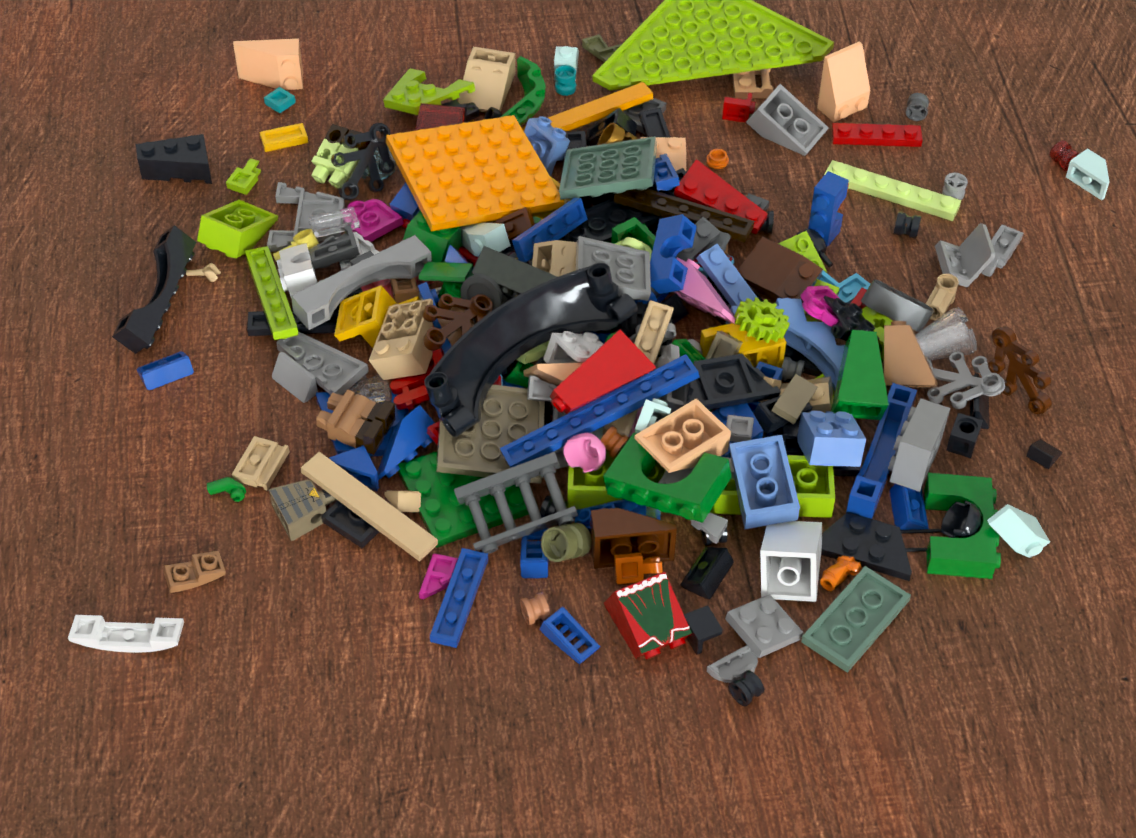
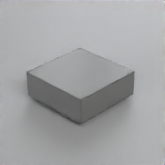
M728 415L726 427L731 431L730 441L742 442L751 440L754 418Z

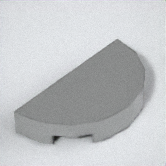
M746 645L707 666V673L714 679L730 683L734 679L739 680L741 674L746 670L754 672L758 663V657Z

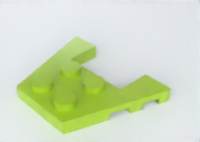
M410 68L383 101L386 108L419 115L441 106V101L445 99L455 100L460 98L459 93L467 91L470 94L474 92L475 85L474 82L460 79L445 89L435 87L433 84H421L426 80L425 71Z

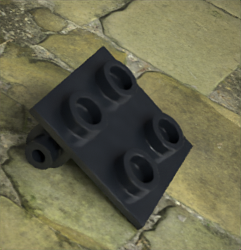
M823 297L839 319V322L831 328V333L835 338L847 341L852 330L874 332L875 327L862 315L863 311L857 304H849L839 298Z

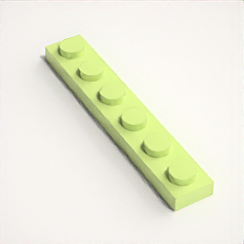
M834 160L831 161L825 172L826 174L829 171L848 179L849 189L950 221L954 220L961 205V200Z

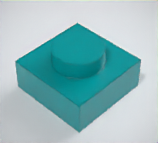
M278 87L264 97L265 105L278 113L283 112L296 103L295 96L281 87Z

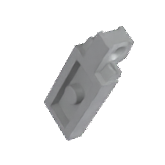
M1001 225L991 240L995 251V258L981 274L991 277L996 267L1002 269L1022 240L1024 233Z

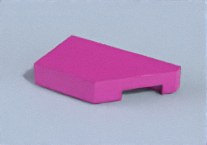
M433 553L419 592V599L424 600L448 588L458 558Z

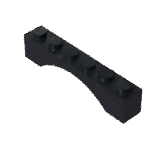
M175 225L161 234L153 250L157 267V280L153 296L145 307L135 309L121 318L112 336L135 354L144 348L148 349L155 341L153 335L163 323V319H161L163 314L171 306L170 299L179 288V285H177L178 281L187 271L185 268L186 264L194 256L193 249L196 241Z

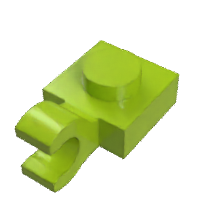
M251 158L244 169L237 167L226 181L227 189L247 195L258 181L261 169L256 167L259 161Z

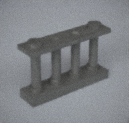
M555 452L454 489L460 505L464 503L469 505L481 541L473 543L476 551L490 554L497 551L500 545L557 524L559 526L574 522L575 517H578L575 506L567 509L555 478V469L560 468ZM539 475L544 477L557 513L543 518L540 515L529 485L531 478ZM512 485L520 488L532 521L519 527L515 525L504 494L505 488ZM488 494L494 496L506 532L492 537L479 504L480 497Z

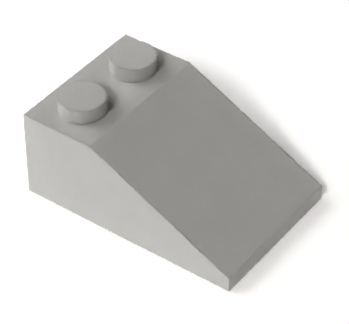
M781 84L777 86L746 121L763 138L804 156L829 128Z

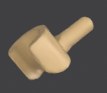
M213 263L206 265L203 269L186 271L187 276L205 275L210 282L216 281L218 279L216 275L221 273Z

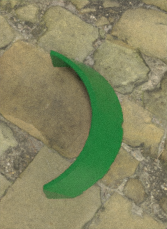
M522 56L517 58V77L523 86L525 97L501 116L514 115L520 126L538 112L544 101L546 85L538 65ZM439 121V122L436 124V127L448 126V125H446V124H444V123H442V122Z

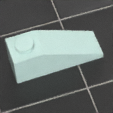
M477 223L461 226L462 246L474 256L479 257L484 246L498 252L510 247L504 224Z

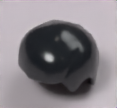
M968 501L964 502L966 504L955 502L943 518L941 525L942 533L950 538L973 536L981 524V513L977 506Z

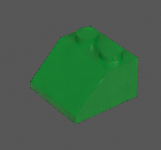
M421 210L408 224L403 240H406L416 235L431 251L432 262H445L450 245L458 251L462 247L461 226L431 232Z

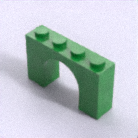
M633 433L603 476L607 495L703 523L732 478L729 459L704 452L692 472L686 478L670 484L656 483L647 477L657 461L634 439L637 433Z
M928 473L924 487L925 509L948 511L955 502L966 504L964 502L968 501L975 504L979 509L981 524L978 532L967 538L930 536L926 550L927 574L992 579L995 569L1000 568L1001 554L996 552V547L999 545V534L987 521L998 512L993 506L996 503L997 490L992 488V478Z

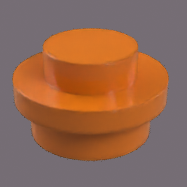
M713 149L707 155L706 162L711 168L722 169L728 165L729 157L724 150Z

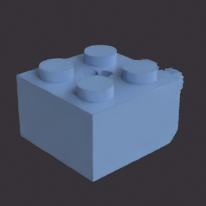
M817 410L801 413L797 440L809 465L861 466L866 437L852 414L843 411L836 414L832 411L824 413Z

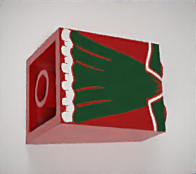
M665 572L619 589L604 602L605 608L635 659L644 656L646 660L661 654V648L668 645L670 649L684 645L686 643L685 638L692 634Z

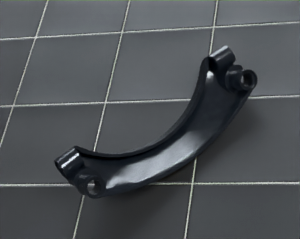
M595 263L531 288L486 315L446 352L424 380L430 402L436 408L438 417L447 431L456 438L481 420L483 403L489 389L498 376L521 355L550 341L552 333L611 330L637 313V305L628 294L620 296L618 285L612 281L610 267L605 263Z

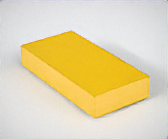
M303 123L259 132L265 152L308 143V136Z

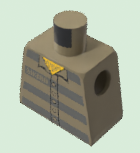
M309 479L269 489L271 505L290 541L323 524L321 516L326 512V505L337 501L336 498L324 489L317 491L312 480Z

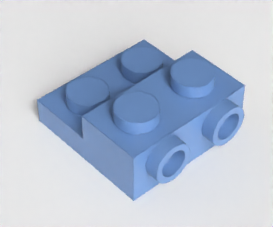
M544 116L529 118L524 133L551 176L556 161L563 160L570 140L565 137L566 132L564 130L551 126L552 121Z

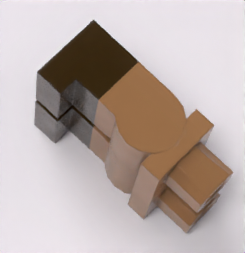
M347 389L344 395L332 392L328 398L327 407L333 410V413L322 410L316 418L317 427L328 432V439L334 441L337 439L354 448L364 446L368 453L374 455L384 436H386L396 420L395 403L385 400L381 404L369 400L363 395H355L354 391Z

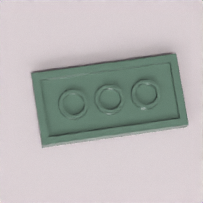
M865 566L802 636L801 642L848 673L910 601L911 595Z

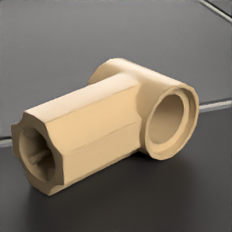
M946 273L941 274L937 278L936 286L926 302L934 310L930 317L931 320L943 319L950 304L954 302L959 283L956 276Z

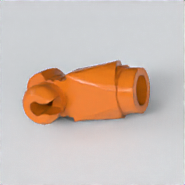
M840 556L837 558L836 564L823 571L820 584L825 590L833 591L840 583L847 579L849 574L857 576L862 566L859 562L855 561V557Z

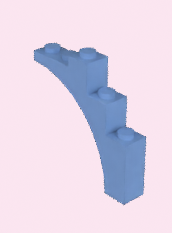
M777 298L776 308L783 309V315L789 317L787 322L790 325L784 335L786 344L813 362L826 377L831 376L832 387L835 390L845 345H836L835 338L831 333L832 327L824 322L806 321L801 299ZM731 306L730 310L734 315L738 306Z

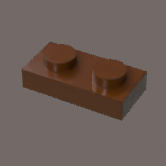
M524 207L491 222L504 224L509 241H512L535 225L531 210L528 207Z

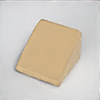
M387 490L385 492V497L400 512H419L421 507V493L419 491Z

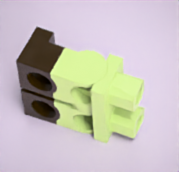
M332 124L318 149L317 155H314L312 159L316 167L311 176L315 181L324 184L330 175L331 177L328 182L339 189L342 183L349 180L359 160L347 162L341 167H335L331 163L332 155L338 152L345 154L366 149L370 141L357 143L354 147L346 148L342 144V137L349 133L355 135L362 132ZM347 137V143L351 145L352 139ZM337 156L336 161L340 164L342 159L340 156Z

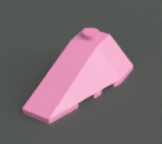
M676 258L688 270L683 290L674 291V293H677L681 299L704 313L709 312L712 316H718L725 321L735 324L736 318L706 276L698 270L700 266L690 259L683 261Z

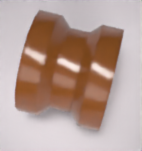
M612 425L600 440L609 452V456L614 459L627 443L629 437L619 434L617 428Z

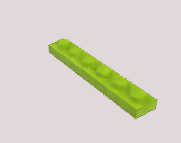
M269 247L245 250L246 260L273 339H287L297 336L298 328Z

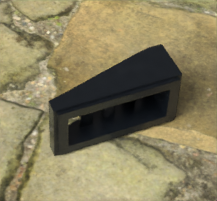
M780 396L759 403L753 413L766 434L789 423L786 419L772 412ZM809 402L802 412L812 410L813 407Z

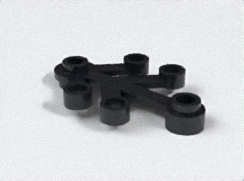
M375 123L369 128L368 132L355 135L349 133L342 137V144L346 148L354 147L357 143L370 141L366 149L345 154L338 152L332 155L331 163L335 167H341L347 162L359 160L349 180L342 183L339 187V195L344 200H352L358 196L359 188L357 184L366 167L370 176L368 183L370 191L378 192L383 189L384 183L380 179L374 156L377 148L382 160L378 165L379 170L382 173H389L394 169V163L390 159L386 144V135H391L385 124ZM376 131L381 133L380 139L376 136ZM347 137L352 139L351 145L347 143ZM337 156L341 157V164L336 161ZM385 162L389 165L388 170L384 168ZM374 181L378 183V189L373 186ZM345 187L349 189V191H350V194H349V195H346V194H345V192H344Z

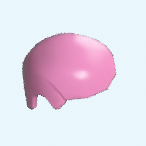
M580 433L567 440L563 446V454L570 467H581L583 473L602 467L606 459V448L603 442L594 434Z

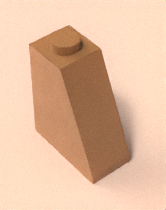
M892 321L891 325L884 326L885 386L891 388L892 383L909 388L938 387V382L913 328L910 325H906L905 321Z

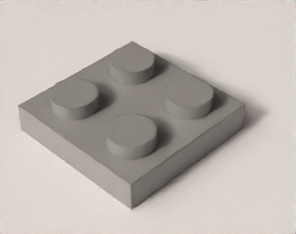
M770 594L728 611L725 620L758 658L801 640L804 633Z

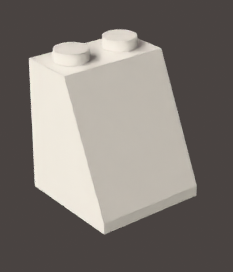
M790 521L766 526L761 547V598L770 594L776 600L816 602L822 551V522Z

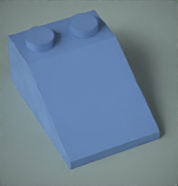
M782 435L730 443L729 449L744 528L750 529L798 520L800 505Z

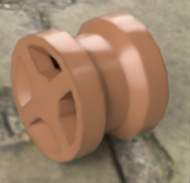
M538 593L531 599L526 597L520 599L521 611L527 625H532L539 619L545 621L550 617V610L543 593Z

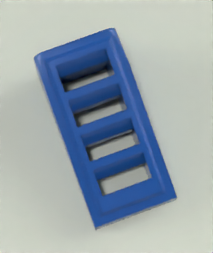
M548 528L522 537L520 559L522 578L548 577L549 559L545 557L542 551L541 541H528L541 540Z
M563 606L543 621L539 629L579 665L600 648V645ZM561 623L563 627L558 630L556 626ZM569 630L571 634L565 638L562 634ZM575 637L580 639L574 645L570 643ZM586 644L588 648L580 654L577 649Z

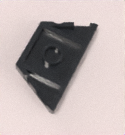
M743 354L694 361L693 364L698 370L700 378L689 383L685 405L697 399L710 410L772 399L779 396L781 391L777 386L773 388L764 380L765 375L758 368L752 366L751 361Z
M847 512L822 533L821 555L836 560L840 556L855 557V561L859 562L863 568L866 566L873 571L910 581L912 571L900 527Z

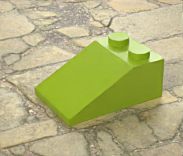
M239 199L202 215L197 241L205 244L209 249L224 252L230 258H238L245 254V250L252 249L278 220V215Z

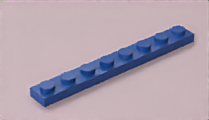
M685 354L501 447L500 451L510 468L550 454L562 448L567 440L580 433H591L641 408L646 400L658 399L700 378L698 370Z

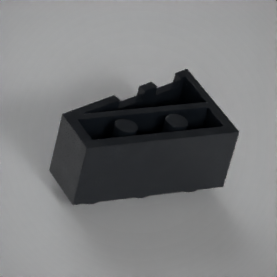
M204 134L135 144L142 179L170 181L171 178H179L189 183L194 179L205 180V184H212Z

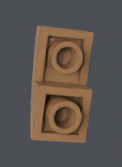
M219 551L193 554L191 562L164 565V576L170 593L204 585L224 576L226 573Z

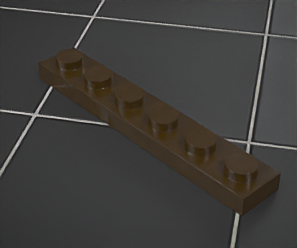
M648 188L645 190H626L623 193H615L614 195L615 203L664 218L683 214L692 223L696 224L704 217L719 231L728 233L732 239L746 242L754 228L753 220Z

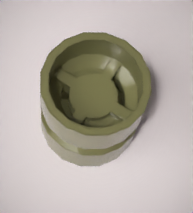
M581 523L548 528L541 539V547L545 557L553 562L583 557L589 552L592 543L589 530Z

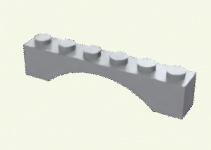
M416 235L402 240L396 245L382 250L291 295L293 313L310 330L330 320L340 302L360 287L385 279H412L418 276L425 264L432 262L431 251Z

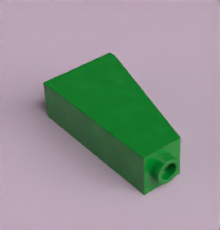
M852 330L844 347L831 411L835 414L840 411L852 414L854 418L881 420L889 403L877 332Z

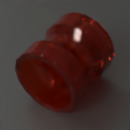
M1062 140L1052 147L1049 156L1055 162H1059V166L1067 172L1070 160L1080 153L1072 150V146L1066 140Z

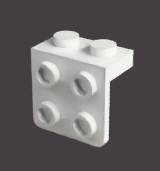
M570 331L552 333L543 360L547 364L584 363L603 343L596 334L591 332H584V334H575Z

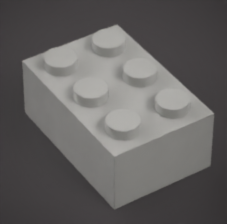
M920 399L916 408L911 407L907 421L904 422L901 434L898 435L894 445L895 456H892L888 470L892 471L890 482L920 492L939 450L951 408L924 399Z

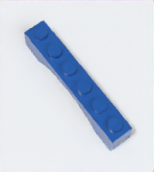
M892 383L887 396L889 405L882 419L879 420L864 464L855 479L846 513L849 512L873 519L890 473L888 467L893 455L895 456L896 451L893 449L896 439L901 434L903 424L907 421L911 407L914 406L916 389Z

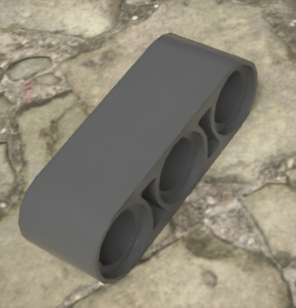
M873 279L861 299L862 303L895 321H905L906 325H910L913 330L922 332L934 313V310L927 304L876 279Z

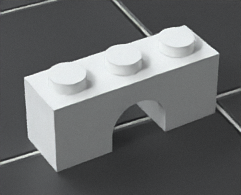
M307 243L279 251L280 259L276 261L284 292L289 290L291 296L300 290L318 283Z

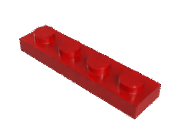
M832 123L833 144L921 147L923 141L921 126Z

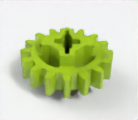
M755 297L754 301L746 298L745 302L741 301L734 315L736 318L735 324L741 325L740 331L746 330L748 337H755L756 341L763 338L766 343H769L770 339L775 342L779 338L783 339L790 325L787 322L789 317L783 315V309H777V304H772L767 299L761 302L758 297Z

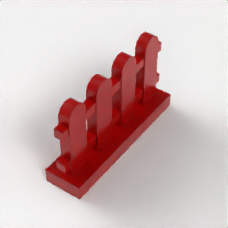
M442 347L432 351V358L426 374L391 379L393 381L390 383V388L393 394L397 395L394 398L397 409L408 408L410 410L414 408V405L429 400L424 380L445 355Z

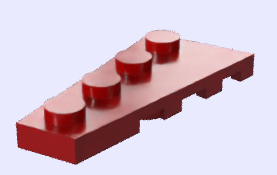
M697 159L679 182L680 185L676 186L674 190V195L681 199L753 220L754 228L751 233L755 235L767 219V212Z

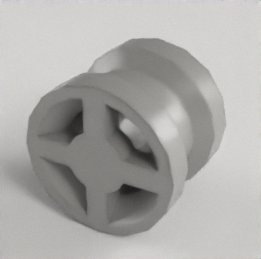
M949 173L945 177L942 194L962 200L968 183L967 178L960 173Z

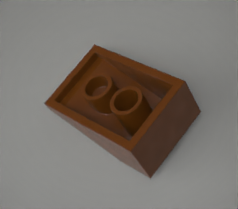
M762 237L737 271L748 285L775 303L777 298L801 299L803 303L801 294L808 286H814L817 279H821L823 269L803 255Z
M620 508L591 510L590 534L594 569L615 567L614 555L641 553L643 560L649 557H660L662 562L674 561L676 524Z

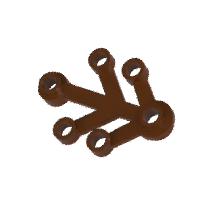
M443 294L438 301L440 308L434 305H427L422 312V316L426 321L434 322L436 318L451 320V322L441 329L435 327L428 329L423 338L425 347L431 351L440 349L446 338L459 328L461 329L462 337L471 328V320L476 317V322H479L492 312L491 299L483 294H478L470 300L453 297L450 294ZM454 306L467 310L465 312L452 311L451 308Z
M1006 326L996 328L992 332L993 343L996 346L995 356L988 363V367L992 373L999 374L1006 368L1004 358L1005 354L1007 355L1009 366L1006 380L1004 381L1005 389L1002 393L1010 396L1017 390L1016 381L1018 376L1030 398L1028 408L1034 414H1043L1051 408V399L1046 393L1037 392L1029 376L1032 377L1035 386L1041 390L1051 384V378L1047 373L1040 372L1033 367L1039 362L1038 354L1017 343L1016 334L1011 328Z

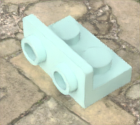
M655 398L652 401L646 400L635 427V433H639L656 423L657 419L661 420L671 414V408L667 407L668 404Z

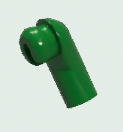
M231 477L207 483V490L210 495L225 491L230 494L233 501L240 502L245 498L246 489L244 485Z

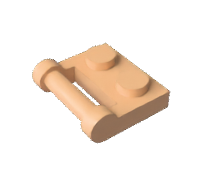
M771 68L732 74L734 98L747 99L748 93H753L752 99H767L774 91L770 84L769 72ZM755 75H761V88H756Z

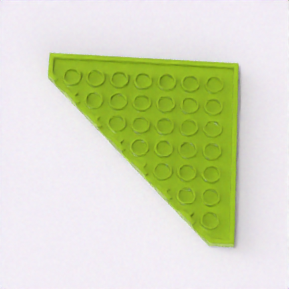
M664 0L592 75L593 82L611 91L625 89L644 82L646 85L820 62L834 48V42L752 0Z

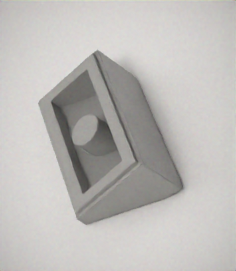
M280 352L272 378L303 403L307 402L318 392L316 376L286 353Z

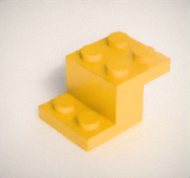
M382 285L343 299L340 302L334 336L339 341H343L360 334L374 348L389 306L397 303ZM417 296L398 304L420 301L421 299Z
M733 323L701 330L700 345L705 359L717 331H723L743 342L738 354H743L751 361L752 366L755 368L759 361L782 368L786 348L784 337L783 339L779 338L777 342L770 339L769 343H766L764 339L756 341L755 337L747 336L748 332L746 330H739L741 325Z

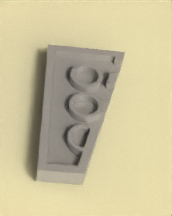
M298 332L297 336L280 339L276 342L277 349L280 352L286 353L316 376L317 384L330 395L332 392L340 395L344 394L347 389L351 388L369 372L368 364Z

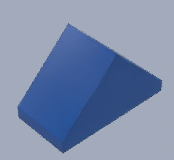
M364 446L329 457L331 461L370 490L378 491V473Z

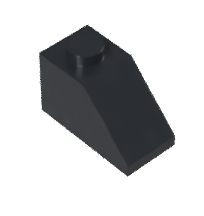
M618 108L587 129L586 145H598L602 132L611 123L622 127L625 133L629 132L636 136L637 123Z

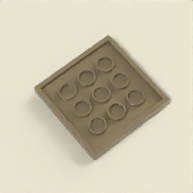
M492 385L483 403L481 420L458 437H453L439 419L436 472L488 477L509 469L510 467L505 461L500 448L544 426L545 401L527 400L528 389ZM539 475L531 478L530 483L541 484L543 477Z

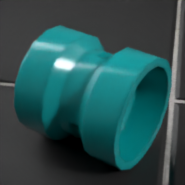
M569 65L557 67L555 69V91L563 96L574 94L576 91V69Z

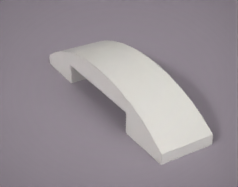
M75 615L68 639L70 642L107 651L128 653L160 651L178 645L184 620L183 618H156L154 624L105 622L103 616Z

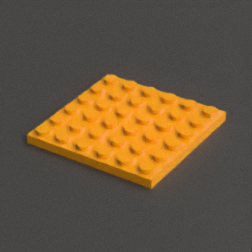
M514 115L386 135V144L431 232L498 220L524 207L530 208L533 214L556 210L564 205V199H560L557 187Z

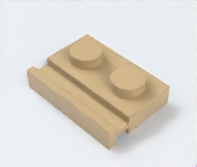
M254 436L234 469L232 478L253 487H264V490L268 491L289 454V446L284 445L283 447L278 445L277 442Z

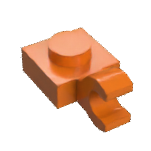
M641 553L614 555L617 584L637 583L644 580V574L663 572L660 557H649L643 560Z

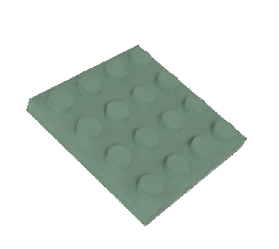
M656 136L567 149L559 187L560 199L572 200L573 198L589 195L597 197L603 193H623L626 190H645L652 187L657 151Z

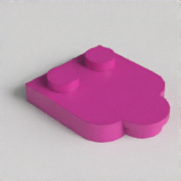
M371 199L366 202L360 200L349 203L346 212L342 216L344 227L351 225L353 232H357L363 236L364 240L369 242L403 225L402 217L378 199Z
M808 286L801 294V298L804 301L802 303L803 308L812 317L821 319L825 324L833 327L839 322V319L823 297L827 296L833 299L839 297L828 286Z

